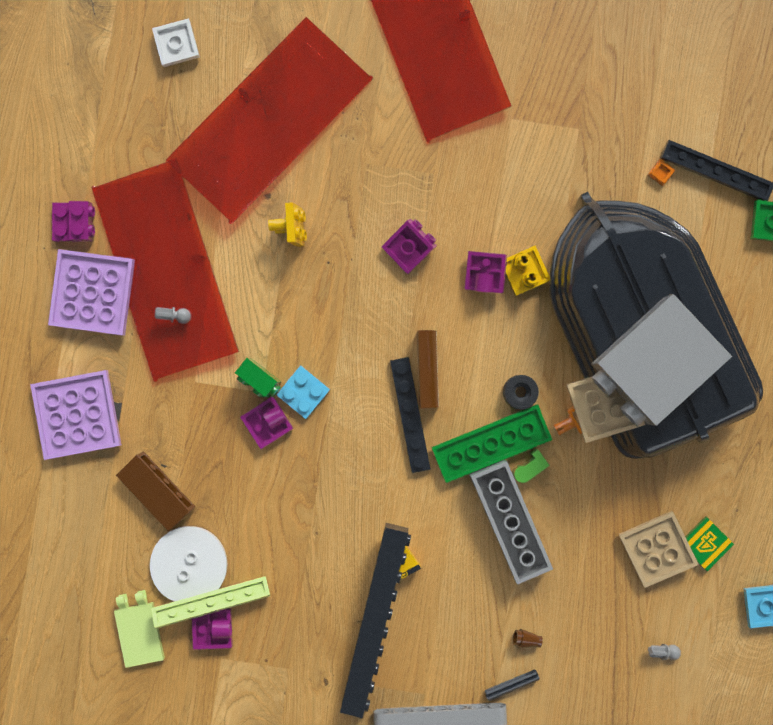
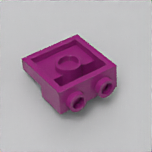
M89 201L52 203V241L93 242V236H95V226L93 225L95 207Z
M416 219L407 220L382 245L386 253L407 274L437 247L435 244L436 239L430 233L426 235L421 230L423 228L422 224Z

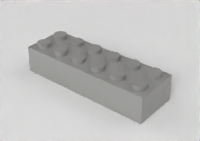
M499 461L469 474L517 585L553 570L507 461Z

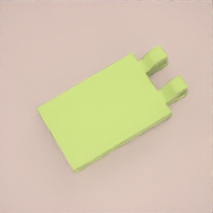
M146 590L138 591L135 594V600L138 604L129 607L127 594L116 597L119 609H116L114 614L125 668L162 661L165 658L159 628L156 629L154 626L151 608H154V602L148 603Z

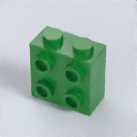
M246 358L235 372L238 375L237 380L245 386H252V392L260 398L275 396L281 389L279 386L281 381L252 358Z

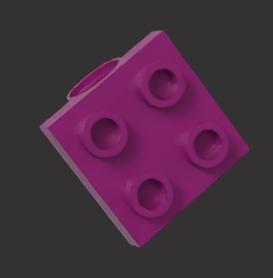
M468 251L465 289L478 292L504 293L507 254Z
M274 396L240 417L260 449L293 429Z
M231 608L192 619L193 650L232 648Z

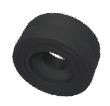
M515 375L509 378L503 387V397L506 403L515 409H527L534 405L538 399V386L529 376ZM520 386L526 390V394L522 398L517 397L515 393L516 389Z

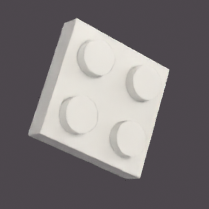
M189 18L152 28L163 67L200 58Z

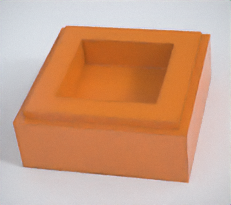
M660 158L648 173V176L663 186L675 172V169Z

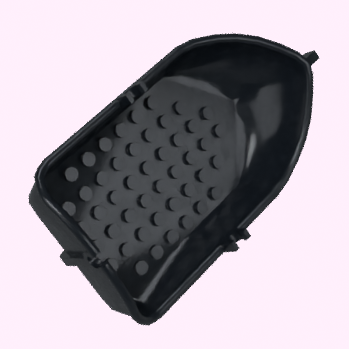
M589 192L581 194L580 198L584 206L576 212L557 241L552 256L550 298L553 310L584 378L592 377L598 372L592 366V362L663 297L672 294L681 301L732 356L657 426L649 425L645 422L643 426L611 435L619 452L625 457L632 459L651 458L695 439L701 443L710 439L709 433L754 414L763 398L762 381L696 239L676 220L657 209L634 202L615 200L595 201L591 198Z

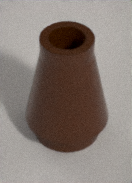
M523 629L515 630L513 633V645L518 648H541L542 636Z

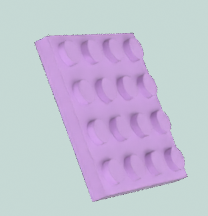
M58 249L48 325L125 336L135 260Z
M108 370L30 384L44 460L122 445Z

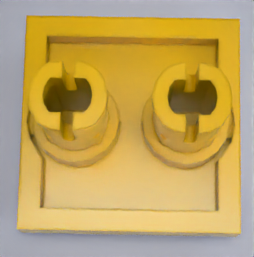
M293 202L285 203V219L269 220V231H274L275 234L287 233L288 243L296 247L305 246V241H307V232L304 230L303 223L306 222L305 211Z
M536 245L507 258L505 275L515 296L550 281V276Z

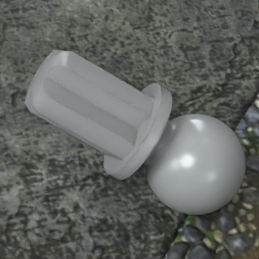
M157 307L155 309V318L171 320L172 323L176 319L179 323L185 324L190 321L191 313L185 308L175 311V307H172V309Z
M662 644L661 646L651 645V647H648L650 657L675 661L681 656V651L676 645L668 646Z

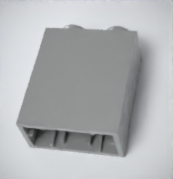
M672 294L663 297L591 363L598 371L591 378L606 395L609 396L615 390L626 401L620 410L635 426L638 427L643 421L646 424L657 426L732 356L681 301Z

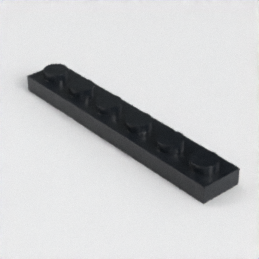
M671 140L666 142L660 157L666 162L758 200L768 201L773 190V182Z
M409 357L390 360L411 471L416 473L431 470Z

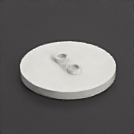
M195 526L179 527L164 535L155 545L150 559V573L155 586L165 597L174 602L218 590L225 579L228 566L227 555L219 539L211 532Z

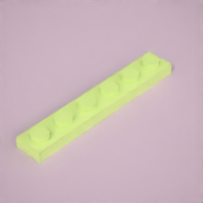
M265 576L151 608L154 626L157 629L270 597V592Z

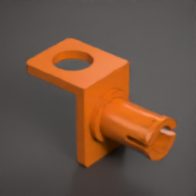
M574 406L567 409L569 418L554 424L559 436L574 427L582 434L580 425L572 413L575 411Z

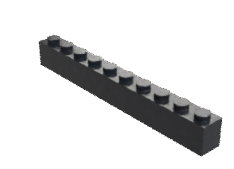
M390 523L385 524L340 713L363 718L364 711L368 712L370 700H368V694H372L375 682L372 681L373 675L377 676L379 664L376 662L378 657H382L384 646L381 645L382 638L386 639L388 627L385 626L387 620H391L393 612L390 605L391 601H396L397 590L394 589L396 583L400 584L402 572L399 569L400 565L405 564L407 554L404 553L405 546L409 547L411 535L408 534L409 528Z

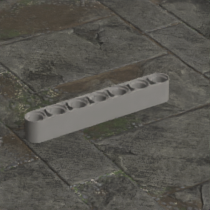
M504 703L382 708L374 710V725H507V709Z

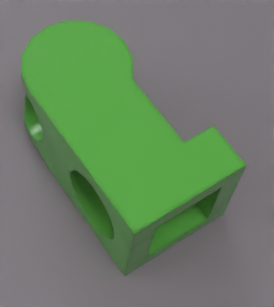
M538 449L530 452L532 456L530 460L523 465H517L513 469V477L518 482L525 483L550 466Z

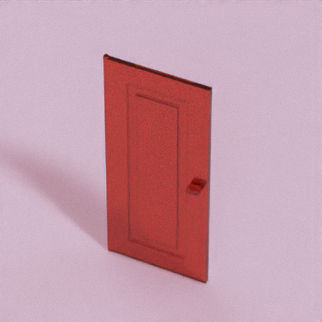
M371 0L427 143H430L432 139L512 107L470 0Z
M305 17L165 161L229 220V224H233L373 79V76H369L311 20Z
M173 159L108 183L92 186L113 256L135 260L129 307L153 381L157 382L160 378L238 353L239 349L178 160ZM157 307L168 309L175 307V311L185 308L190 311L191 319L185 324L179 323L176 319L173 320V323L171 320L156 319L155 309Z

